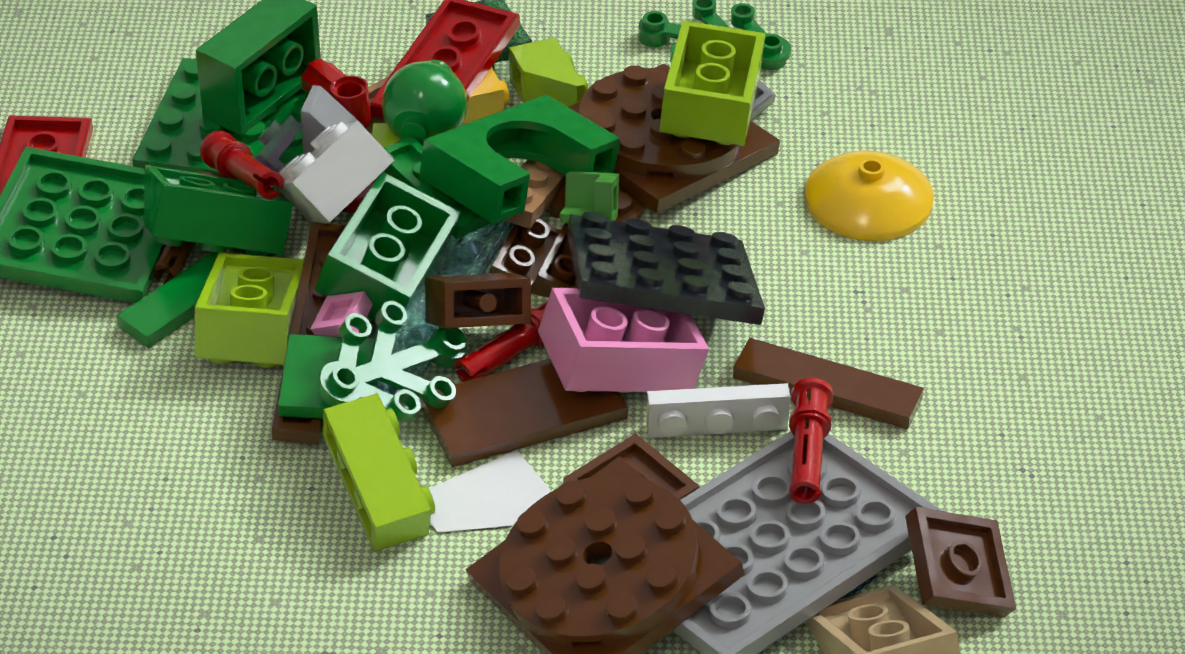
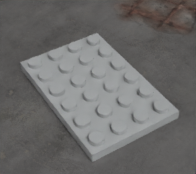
M790 431L680 500L689 511L692 519L742 562L745 575L672 631L702 654H758L911 551L905 518L915 507L942 510L830 434L823 439L820 478L821 495L819 499L810 504L795 502L790 497L789 492L795 436ZM610 556L599 557L593 560V564L601 565L607 562Z

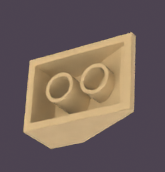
M896 585L838 599L806 621L824 654H960L957 631Z

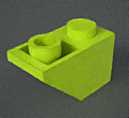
M556 37L509 47L510 82L523 103L543 95H548L569 107L580 102L584 93L589 89L585 76L579 75L574 68L570 52H564Z

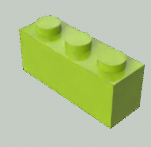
M379 393L326 408L323 414L324 440L373 552L427 536L429 534L430 517L432 514H435V503L427 486L421 487L417 480L418 470L414 454L410 447L403 448L398 438L400 428L395 412L391 408L385 409Z

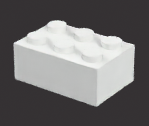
M358 120L346 125L341 121L337 125L328 126L310 143L315 148L312 153L308 152L306 155L296 156L279 172L284 180V187L281 189L276 186V188L293 203V206L310 224L311 222L328 223L395 160Z

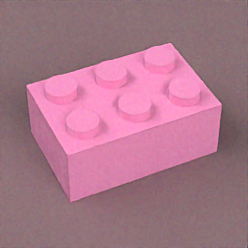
M552 288L538 329V333L565 391H618L627 393L694 389L709 351L696 323L689 314L579 298L577 288Z

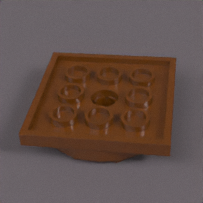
M661 64L655 68H643L633 65L626 67L624 71L595 81L584 93L581 101L568 108L620 138L614 174H619V187L656 214L778 154L780 140L751 120L744 146L736 144L723 145L712 140L693 137L680 138L673 134L659 132L664 88L670 67L666 64Z
M620 456L590 478L565 482L554 491L540 498L519 516L508 533L506 540L465 569L470 582L544 654H642L745 575L742 562L692 519L685 505L673 493L659 484L645 479ZM610 556V559L601 565L589 564L599 557Z

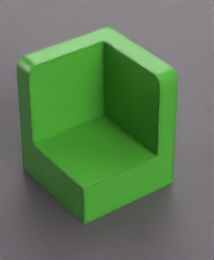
M569 171L566 174L565 207L560 212V222L568 223L570 214L582 216L584 212L600 213L605 215L608 221H615L618 217L619 174Z

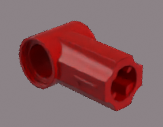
M321 58L308 63L306 71L301 75L302 88L309 93L313 85L321 86L364 125V128L368 127L372 122L366 80L359 76H347L331 62H325Z

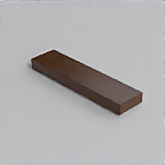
M750 337L733 367L734 379L755 385L788 383L790 395L792 387L799 380L808 377L822 379L830 384L833 389V403L830 407L905 429H909L923 399L924 387ZM811 391L807 392L809 400H811Z

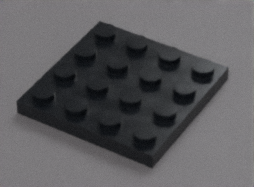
M584 212L582 216L570 214L567 234L579 298L756 325L762 324L765 306L743 241L738 240L736 236L726 232H714L712 236L698 234L691 228L681 225H672L669 229L652 227L649 222L634 218L627 219L625 222L608 221L605 215L596 212Z

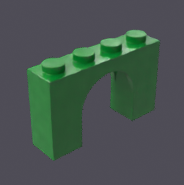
M543 95L424 139L419 178L490 223L495 224L525 211L531 173L507 158L537 161L552 167L565 176L569 171L614 173L620 138L548 95Z

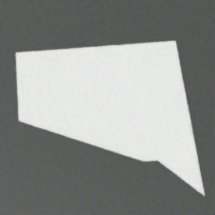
M515 450L429 488L435 503V514L431 515L430 523L438 533L513 526L522 513L552 491L522 455Z

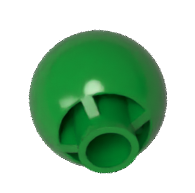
M440 60L419 61L402 67L389 79L382 96V112L389 129L399 139L403 140L413 136L423 145L426 138L462 126L467 113V95L460 79L446 63Z

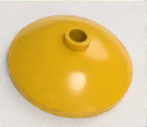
M859 150L836 155L818 165L809 175L805 186V203L812 217L828 230L856 240L887 241L909 235L925 224L933 209L934 193L927 177L910 162L893 154L880 151Z

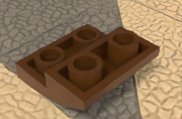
M540 219L530 229L514 224L488 274L513 273L530 277L531 294L549 298L552 288H577L567 234L568 223H564L561 230Z

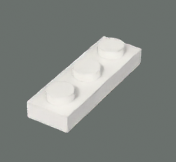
M788 383L647 391L646 427L648 438L788 430L791 397Z

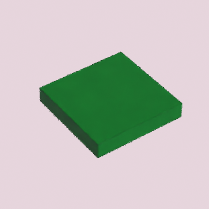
M289 334L278 403L279 416L323 418L324 409L332 407L323 401L318 393V375L326 364L337 360L341 337ZM366 338L359 345L356 367L370 362L374 338ZM379 381L370 383L369 385L378 388Z

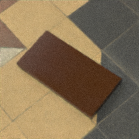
M551 359L454 384L456 395L448 406L443 409L434 408L426 400L420 398L421 408L451 467L628 419V406L618 391H565ZM435 389L438 394L444 396L440 390Z

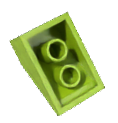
M219 253L195 306V358L208 359L216 364H227L233 361L253 362L256 366L263 368L284 365L304 259Z

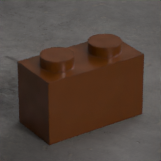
M513 273L425 277V322L442 328L531 324V278Z

